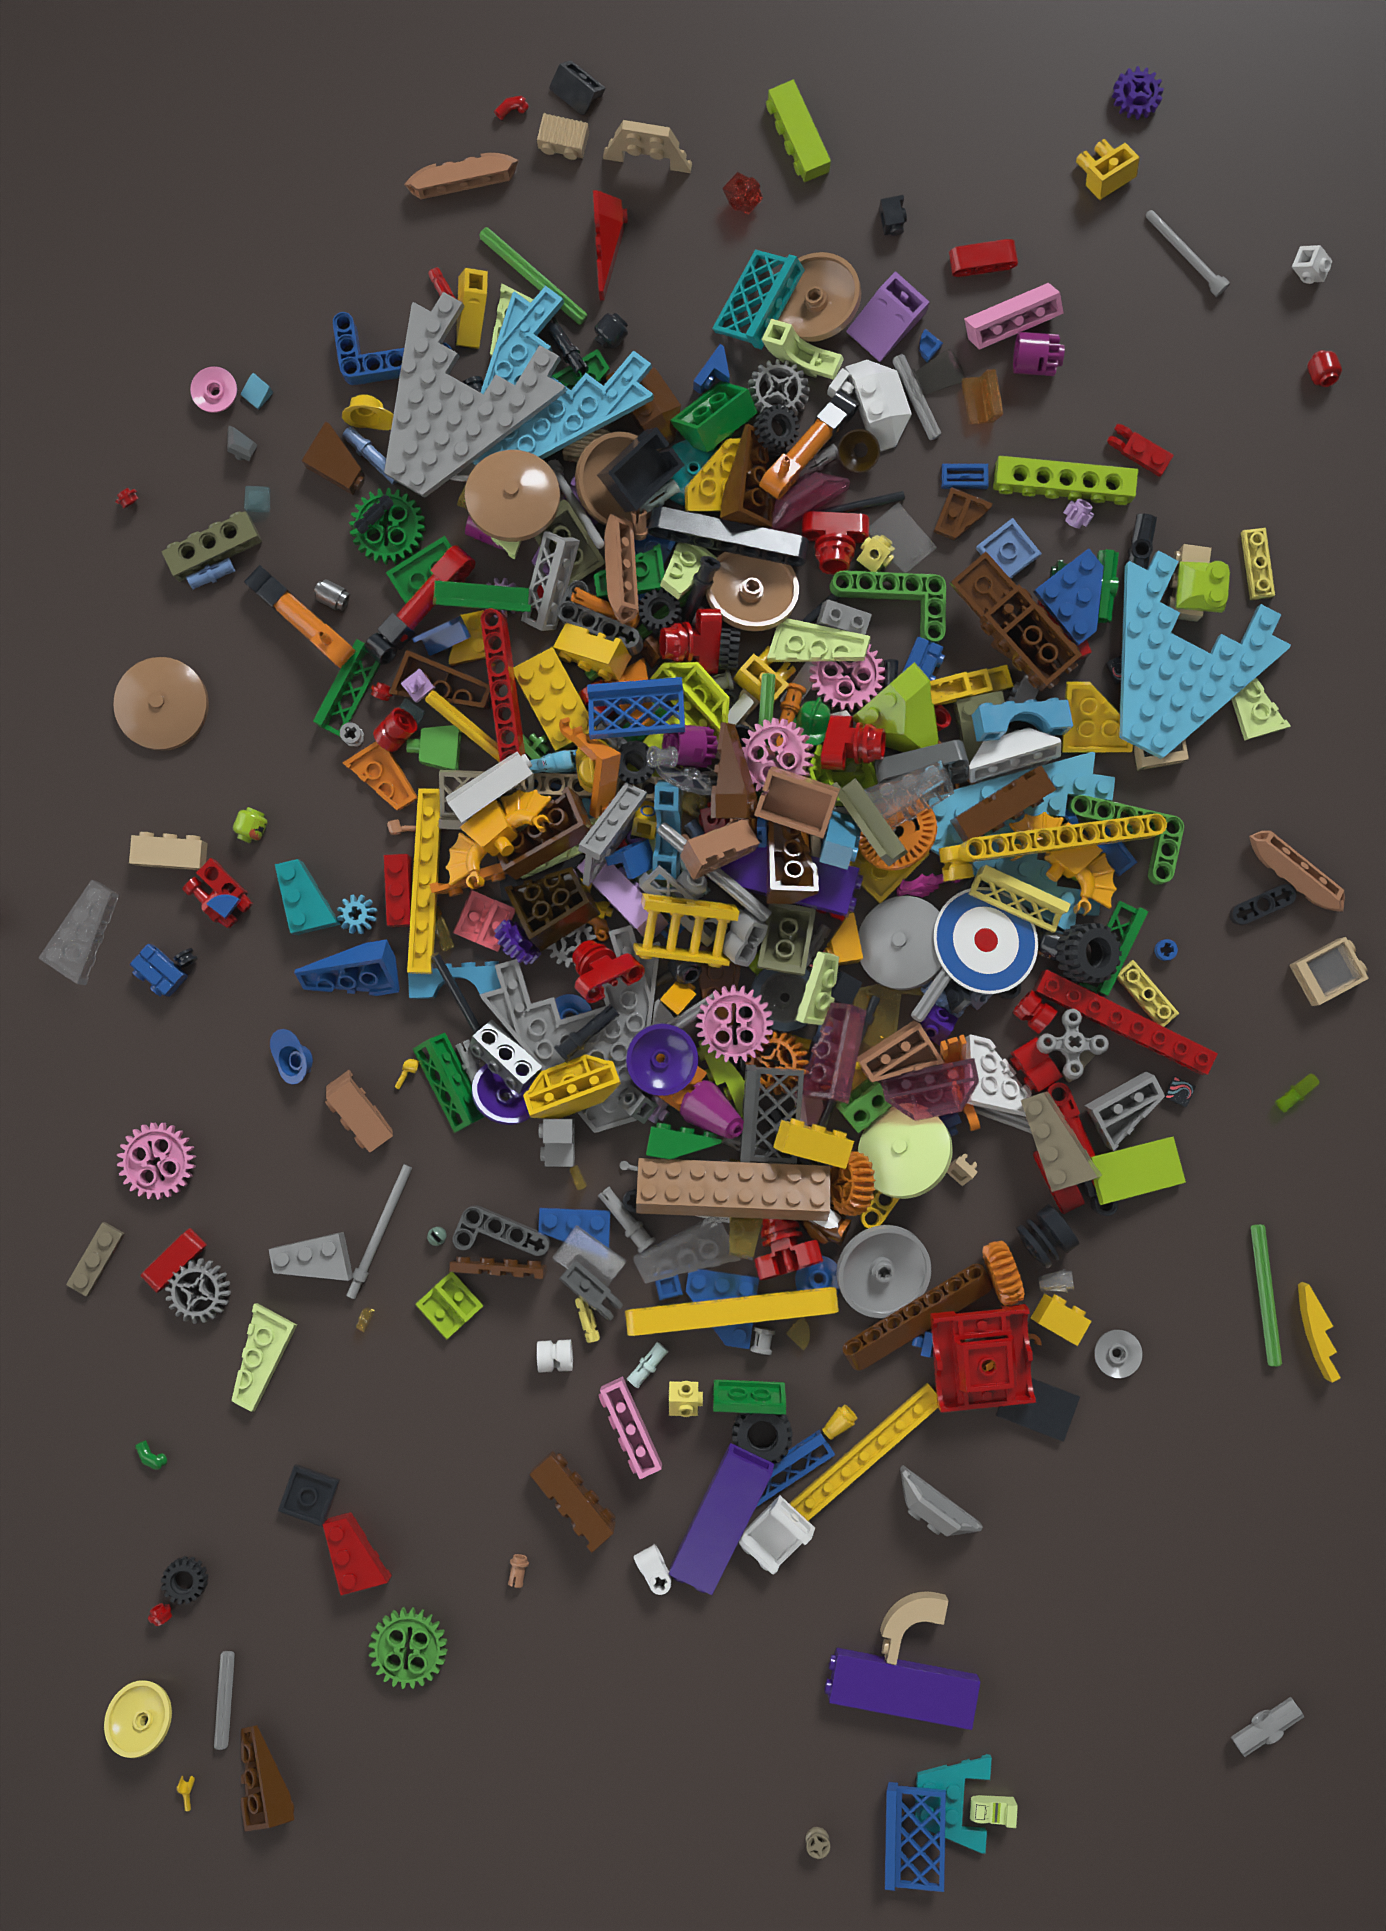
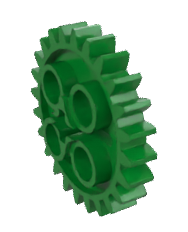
M390 488L387 489L386 495L392 499L394 504L390 508L388 515L389 522L392 525L388 526V546H384L387 537L384 527H387L386 510L384 511L385 514L372 526H368L369 529L364 534H361L354 527L356 521L349 522V525L355 528L350 531L352 537H356L353 543L355 546L360 545L358 548L359 552L363 553L366 551L365 556L367 559L374 555L376 563L382 558L385 565L388 564L391 558L397 564V557L399 556L405 561V553L413 556L411 548L419 549L420 546L417 540H424L423 535L419 532L426 531L425 526L421 525L425 519L423 516H418L422 511L420 507H416V501H409L410 497L407 493L401 498V492L398 489L393 495ZM378 489L377 496L369 492V500L362 497L361 499L364 503L362 506L355 504L358 513L353 512L351 516L356 521L359 518L362 519V515L375 502L379 503L378 499L384 495L381 489ZM405 512V516L402 519H394L396 513ZM372 534H381L379 540L370 541ZM397 534L404 535L401 542H393V538Z

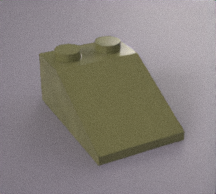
M565 499L562 500L556 517L544 531H550L562 538H575L580 541L569 586L572 582L581 580L605 564V560L570 504ZM544 531L534 537L539 547L541 545ZM550 539L549 550L552 554L555 552L557 542Z
M1002 691L958 699L953 704L959 738L964 743L969 765L983 741H976L972 714L983 703H993V705L1004 703ZM1009 725L1004 735L1009 734Z
M769 903L768 909L771 911V915L765 922L768 925V929L761 944L757 968L805 976L816 909L790 904Z

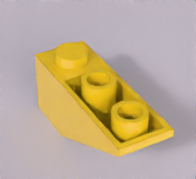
M465 268L458 277V300L465 307L457 318L456 346L476 349L480 347L487 298L488 271Z

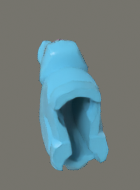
M577 749L547 754L540 759H532L530 762L533 766L529 769L534 774L540 772L554 774L577 772L574 758L576 757Z

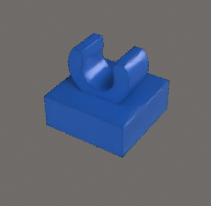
M926 1331L925 1336L919 1335L913 1339L912 1345L922 1348L921 1356L934 1357L932 1331Z

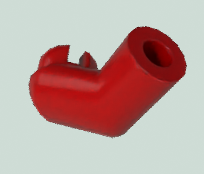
M523 96L509 97L494 110V113L502 120L511 110L516 108L519 113H524L529 108V104Z

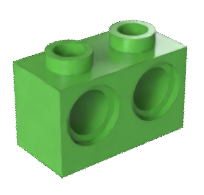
M866 1079L839 1101L835 1107L859 1133L867 1129L877 1117L886 1113L894 1102L880 1083L877 1081L871 1082ZM878 1095L877 1099L872 1101V1099ZM860 1110L859 1114L854 1116V1114Z

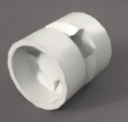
M571 1339L558 1340L556 1344H553L551 1340L538 1341V1372H552L554 1368H557L559 1372L572 1371L573 1352Z

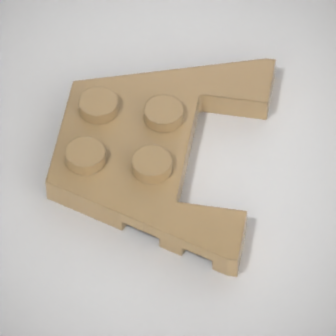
M623 120L616 130L614 138L610 139L608 147L604 149L603 159L623 162L626 151L633 156L645 154L657 160L669 158L670 170L691 173L692 162L691 160H686L687 154L684 150L679 149V141L669 127Z

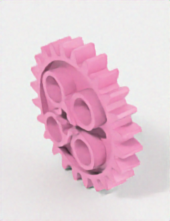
M869 644L865 661H854L852 663L839 661V664L835 661L812 662L815 666H811L809 672L814 675L810 676L809 681L816 682L811 688L812 691L819 690L816 698L824 697V704L831 702L832 710L837 705L840 706V712L844 711L845 707H848L851 713L855 705L860 710L863 707V702L865 704L870 702V697L874 698L878 695L876 691H881L883 687L879 683H883L885 677L881 676L885 668L878 667L883 661L882 659H875L878 651L870 653L871 644ZM831 668L834 669L837 674L834 676H828L825 673V670ZM843 672H845L846 674L851 673V677H849L848 675L843 676ZM860 673H865L868 675L869 679L866 681H862L858 678L857 675ZM845 686L851 692L849 694H842L839 688Z
M772 718L771 723L769 720H763V727L755 724L756 732L747 731L750 739H742L746 743V747H742L753 785H757L756 791H763L768 771L772 766L780 769L784 768L786 771L801 776H810L809 772L806 771V767H813V764L808 762L809 758L814 757V754L808 753V750L813 745L805 743L810 737L808 735L801 736L803 728H796V723L794 722L788 724L786 719H781L779 723L777 718ZM779 735H782L783 743L778 747L776 740ZM766 739H768L769 746L765 742ZM760 748H763L764 755L761 759H758L757 752ZM794 755L795 763L790 767L788 765V758Z
M732 985L730 992L723 986L721 995L715 990L713 991L714 999L709 996L706 997L709 1005L701 1004L700 1008L704 1013L697 1014L696 1017L702 1019V1022L696 1023V1027L703 1030L697 1036H705L701 1044L710 1045L708 1053L716 1050L715 1058H719L723 1054L725 1055V1062L728 1061L730 1056L733 1057L735 1063H737L739 1056L744 1061H747V1054L755 1058V1049L761 1052L764 1050L761 1042L769 1043L770 1040L765 1035H772L773 1033L771 1029L767 1028V1026H771L774 1023L772 1020H767V1017L772 1015V1011L764 1010L768 1003L760 1004L759 1001L762 995L754 998L753 989L747 994L745 993V986H742L740 991H736L735 985ZM732 1003L736 1004V1022L741 1023L736 1030L737 1045L733 1043V1025H729L733 1019ZM743 1006L750 1007L753 1012L752 1016L743 1017L740 1014V1008ZM718 1007H725L729 1015L726 1018H720L716 1013V1009ZM721 1030L728 1032L730 1039L725 1042L719 1040L717 1032ZM743 1030H750L754 1037L750 1041H745L741 1037V1032Z
M155 1122L150 1124V1129L147 1125H141V1131L138 1129L132 1130L135 1137H125L129 1144L120 1145L125 1152L117 1154L118 1157L123 1158V1162L118 1163L117 1166L124 1167L119 1176H127L123 1183H132L130 1191L139 1189V1197L147 1192V1199H152L154 1194L157 1199H162L163 1192L166 1197H171L172 1190L176 1193L181 1191L179 1184L182 1186L188 1185L184 1178L193 1177L188 1170L196 1168L194 1164L190 1163V1160L195 1159L196 1156L189 1155V1151L194 1149V1146H186L190 1138L181 1139L182 1130L174 1133V1125H171L166 1130V1123H161L158 1128ZM162 1139L168 1143V1149L165 1152L159 1147ZM149 1141L152 1142V1148L149 1146ZM139 1148H143L146 1152L144 1160H140L137 1156ZM156 1157H159L160 1161L157 1164H154L153 1160H155ZM170 1161L176 1165L174 1174L169 1173L167 1169ZM147 1170H151L154 1174L152 1182H148L145 1178ZM161 1173L165 1177L164 1181L161 1180Z

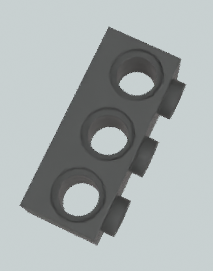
M490 1020L471 1038L469 1044L471 1052L476 1057L481 1058L493 1073L498 1074L505 1084L518 1094L534 1082L542 1070V1066L493 1020ZM483 1040H487L491 1044H485ZM499 1056H504L508 1058V1060H503ZM516 1072H522L525 1076H520Z

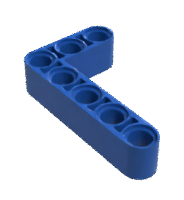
M340 312L334 316L333 329L339 368L348 384L359 385L400 378L402 364L398 367H393L392 365L395 361L403 360L404 348L361 355L358 331L352 316L346 312ZM343 324H350L347 329H340ZM442 343V345L451 349V347L447 343ZM346 346H354L349 352L343 351ZM374 364L380 365L375 371L369 370ZM350 368H357L355 373L347 374Z

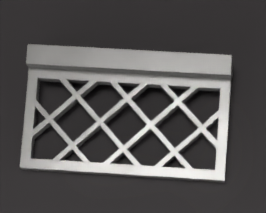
M626 782L580 842L578 851L586 854L582 884L590 886L606 864L605 856L615 852L632 829L635 812L646 799V791Z

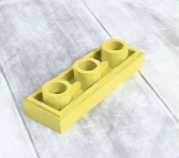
M1266 528L1243 530L1241 532L1250 600L1273 598L1275 590ZM1256 561H1259L1261 566L1257 565Z
M1131 960L1120 970L1117 980L1155 1023L1164 1027L1179 1014L1134 960ZM1146 990L1150 992L1149 998H1146L1144 995Z

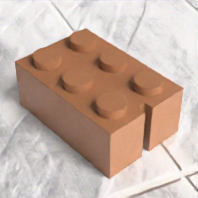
M772 766L768 771L763 787L764 792L760 796L754 815L824 838L840 788Z

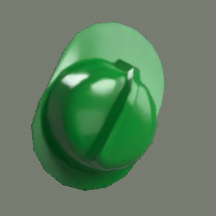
M818 697L816 701L805 702L794 719L796 728L804 729L801 736L808 735L810 737L805 743L812 744L813 746H818L824 742L831 716L830 709L826 704L822 703L821 697Z

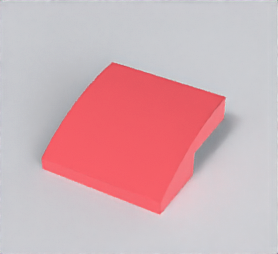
M471 890L453 933L498 952L501 945H498L499 940L495 938L494 935L496 933L494 930L503 920L507 921L510 919L512 921L515 909Z

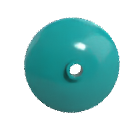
M687 440L671 447L685 464L671 478L680 488V492L669 498L671 501L685 507L684 488L718 450L717 448L704 452L693 448ZM691 466H696L698 470L692 472L689 470V468Z

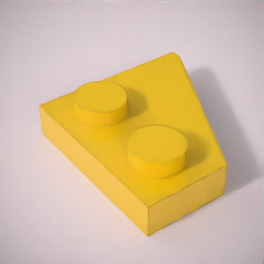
M484 610L461 615L471 637L452 646L449 657L450 666L486 659L481 627V615Z

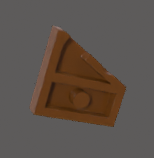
M951 487L933 532L955 541L991 509L993 503Z

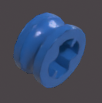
M1169 939L1159 941L1154 948L1156 957L1163 961L1173 959L1178 952L1176 943ZM1165 944H1168L1167 948L1171 947V952L1167 953V956H1164V952L1161 953L1160 948L1164 947Z

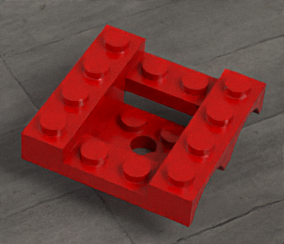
M1026 1304L1001 1306L1002 1309L958 1314L954 1311L930 1313L937 1406L940 1412L1036 1403L1031 1380L1033 1354L1028 1336V1314H1030V1311ZM1004 1336L1003 1339H993L964 1343L960 1342V1340ZM986 1360L994 1361V1367L989 1371L982 1370V1364Z

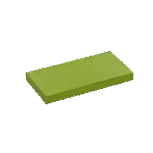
M1174 1136L1090 1158L1102 1174V1176L1093 1179L1100 1205L1186 1183Z

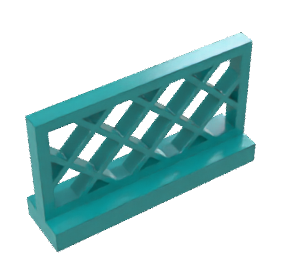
M755 250L712 328L713 331L752 343L754 348L762 350L764 346L762 338L770 320L779 319L805 271L797 256L789 254L786 258ZM759 259L766 260L767 264L755 269ZM782 264L780 272L774 274L772 268ZM769 270L770 277L759 282L758 276ZM754 278L756 284L745 289L746 282ZM773 283L769 292L763 294L761 288ZM758 290L759 297L748 302L747 295ZM744 298L745 304L734 309L735 302ZM762 303L758 312L752 314L751 308ZM747 310L749 316L737 321L736 315ZM733 318L734 324L726 328L722 327L726 320ZM751 323L747 333H741L740 328Z

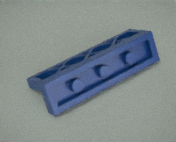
M820 1430L790 1448L788 1454L781 1457L782 1460L780 1462H773V1473L767 1484L766 1493L761 1496L757 1506L835 1455ZM822 1444L828 1451V1453L820 1458L811 1456V1452ZM799 1459H807L805 1468L802 1470L791 1469L792 1464ZM810 1459L815 1460L813 1463L809 1465ZM779 1472H787L786 1479L781 1484L771 1482L772 1477Z

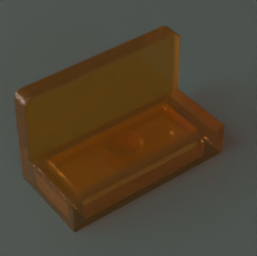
M996 369L986 370L980 377L962 379L961 383L969 424L994 423L1003 415Z

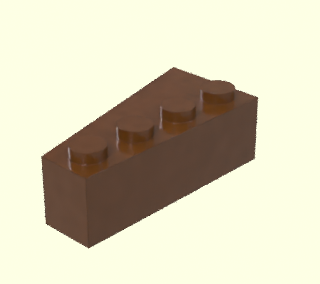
M1041 765L1028 771L954 817L950 822L963 842L975 837H983L990 830L994 833L1005 826L1004 821L1009 818L1015 820L1025 814L1023 810L1031 806L1034 808L1044 802L1043 798L1054 792L1056 788Z

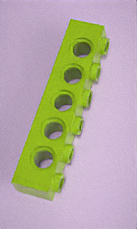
M999 456L995 463L993 490H998L1001 494L1019 492L1023 496L1029 497L1040 494L1050 499H1056L1061 496L1068 497L1072 501L1091 499V502L1094 503L1113 501L1116 505H1127L1136 497L1138 469ZM1013 474H1021L1024 477V481H1017ZM1037 476L1045 477L1047 483H1040L1037 480ZM1060 478L1068 479L1070 485L1065 486L1061 484ZM1089 480L1093 487L1087 488L1084 486L1083 481ZM1106 483H1113L1116 490L1108 489Z

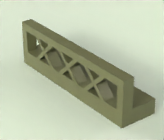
M856 778L843 788L837 782L831 785L840 788L838 798L879 857L888 866L908 853Z

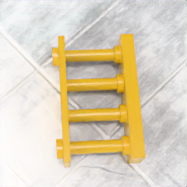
M642 893L641 904L644 910L648 912L643 944H633L636 955L642 959L657 957L708 963L709 966L720 968L722 965L729 966L730 961L722 953L727 924L731 920L738 921L739 910L736 905ZM661 912H667L672 915L666 946L652 945L657 916ZM684 915H691L695 918L689 949L676 948L680 921ZM707 917L716 918L718 921L713 952L699 951L704 920H707Z

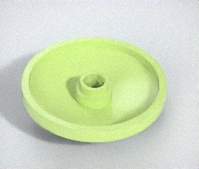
M897 1105L889 1108L886 1113L877 1117L863 1131L858 1152L868 1156L869 1162H872V1170H875L874 1179L876 1181L874 1182V1188L893 1198L906 1199L927 1193L943 1179L952 1159V1140L945 1124L930 1110L917 1105Z

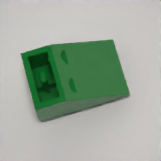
M657 1122L656 1126H651L646 1155L673 1159L721 1144L722 1138H717L718 1135L710 1131H704L703 1135L695 1134V1129L682 1126L680 1131L671 1129V1124Z

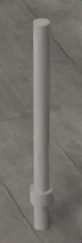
M403 1165L359 1267L355 1268L352 1275L354 1279L346 1295L350 1298H356L362 1282H365L369 1274L367 1270L412 1170V1167L408 1165Z

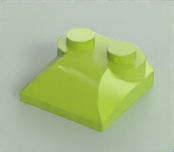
M1214 561L1212 563L1179 562L1175 609L1219 613L1225 611L1230 576L1228 564L1222 561Z

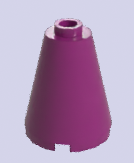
M711 1081L696 1083L694 1085L695 1089L691 1093L687 1092L684 1095L680 1113L687 1123L728 1139H733L742 1133L743 1119L720 1089Z

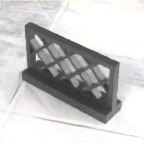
M746 1064L742 1110L744 1123L739 1150L740 1162L750 1163V1161L797 1164V1156H781L766 1138L775 1130L778 1132L781 1120H791V1116L794 1114L795 1119L800 1120L804 1070L763 1068ZM761 1074H771L776 1081L766 1089L760 1083ZM788 1076H798V1084L791 1090L782 1082ZM780 1084L787 1093L777 1101L769 1092ZM767 1095L774 1104L764 1112L758 1104L759 1100ZM791 1096L796 1102V1107L787 1113L780 1104ZM778 1107L785 1117L775 1124L768 1117V1114ZM765 1118L773 1127L762 1135L757 1129V1124ZM762 1141L771 1149L765 1155H755V1147Z

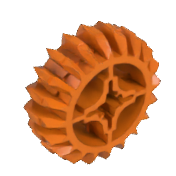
M773 1031L772 1035H765L770 1041L768 1044L761 1042L764 1050L761 1052L755 1049V1058L747 1054L748 1057H751V1061L745 1062L748 1065L762 1067L763 1063L767 1068L804 1070V1074L808 1072V1070L803 1068V1065L809 1064V1061L802 1058V1056L807 1055V1051H800L803 1046L802 1042L795 1044L797 1037H789L787 1032H783L780 1035L777 1031ZM778 1043L777 1048L773 1050L771 1055H763L769 1046ZM786 1048L792 1056L793 1063L787 1059ZM778 1059L777 1061H780V1064L785 1066L775 1067L774 1062L770 1060ZM761 1074L760 1083L766 1089L776 1081L771 1074ZM788 1076L782 1082L790 1090V1088H794L797 1085L795 1081L798 1082V1076ZM778 1084L769 1093L774 1092L775 1095H780L782 1091L784 1094L787 1092Z
M851 1151L846 1169L836 1166L830 1168L831 1204L834 1205L836 1211H839V1214L849 1216L861 1215L867 1211V1207L871 1206L870 1200L874 1199L873 1191L876 1190L874 1188V1182L876 1181L874 1179L875 1170H872V1162H869L868 1156H864L863 1153Z
M1001 1240L984 1246L982 1251L989 1278L1000 1302L1007 1306L1023 1300L1025 1295L1023 1283L1007 1244Z

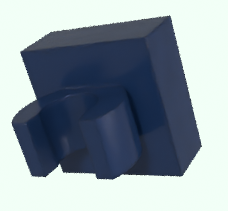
M953 1107L935 1114L945 1124L950 1137L958 1134L955 1125L962 1121Z

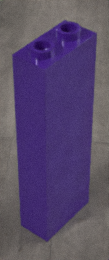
M767 846L757 847L754 852L720 867L721 870L746 891L767 896ZM811 856L813 863L816 864L818 869L819 892L816 895L795 902V904L848 917L849 912H854L857 898H854L855 890L861 888L863 875H860V868L849 866L847 870L819 862L820 858Z
M729 1444L676 1552L668 1575H671L678 1582H685L694 1586L699 1592L713 1594L772 1476L774 1463L734 1444Z
M836 1648L835 1655L830 1656L829 1670H832L831 1679H827L825 1684V1694H828L829 1703L972 1730L981 1682L977 1674L897 1659V1664L894 1665L887 1663L884 1656Z

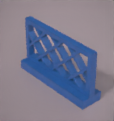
M682 677L587 685L590 739L685 732ZM679 700L672 708L665 704L666 701ZM646 702L655 703L649 710L641 705ZM621 704H631L625 712L618 708ZM597 706L608 707L601 714L594 709ZM660 707L667 711L661 718L653 714ZM636 709L644 713L637 720L630 716ZM612 711L620 715L613 722L606 718ZM673 715L680 720V724L669 725L666 721ZM647 718H651L656 722L648 727L642 724ZM625 719L632 724L624 729L618 726ZM601 721L608 725L605 730L595 731L594 727Z
M897 1782L888 1783L886 1800L885 1890L895 1891V1887L944 1892L946 1790L898 1786ZM902 1794H912L918 1802L908 1809L902 1802ZM930 1796L941 1797V1805L934 1812L925 1803ZM920 1805L930 1814L922 1823L912 1813ZM908 1816L917 1825L910 1834L902 1827V1821ZM931 1819H934L940 1825V1831L934 1836L924 1827ZM920 1829L930 1839L922 1847L912 1838ZM907 1841L917 1850L909 1859L901 1851V1847ZM932 1843L940 1851V1855L933 1861L924 1852ZM919 1855L929 1864L921 1872L912 1863ZM939 1861H940V1869H939V1868L937 1867V1865H936ZM907 1866L917 1875L911 1881L901 1880V1871ZM931 1868L939 1875V1884L929 1883L924 1877Z

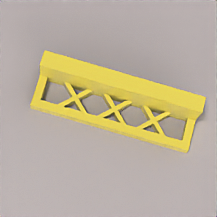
M988 865L978 869L969 891V895L1053 933L1057 929L1061 916L1068 912L1071 905ZM981 880L989 884L992 893L984 895L977 891ZM1002 891L1009 892L1013 902L1007 905L1002 903L998 893ZM1025 900L1030 902L1034 912L1030 914L1022 912L1019 903ZM1048 910L1055 914L1051 925L1043 921L1040 912Z

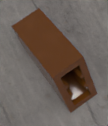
M325 421L301 461L307 469L354 495L356 490L359 491L365 482V475L332 426Z

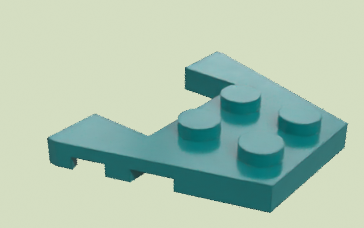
M986 1754L978 1759H967L958 1764L943 1765L917 1772L916 1787L946 1790L945 1838L986 1854V1828L962 1826L965 1778L990 1780L991 1755ZM930 1796L925 1803L934 1812L941 1805V1797ZM922 1805L914 1811V1815L921 1823L930 1815ZM931 1819L924 1826L928 1831L935 1834L940 1831V1825L934 1819Z

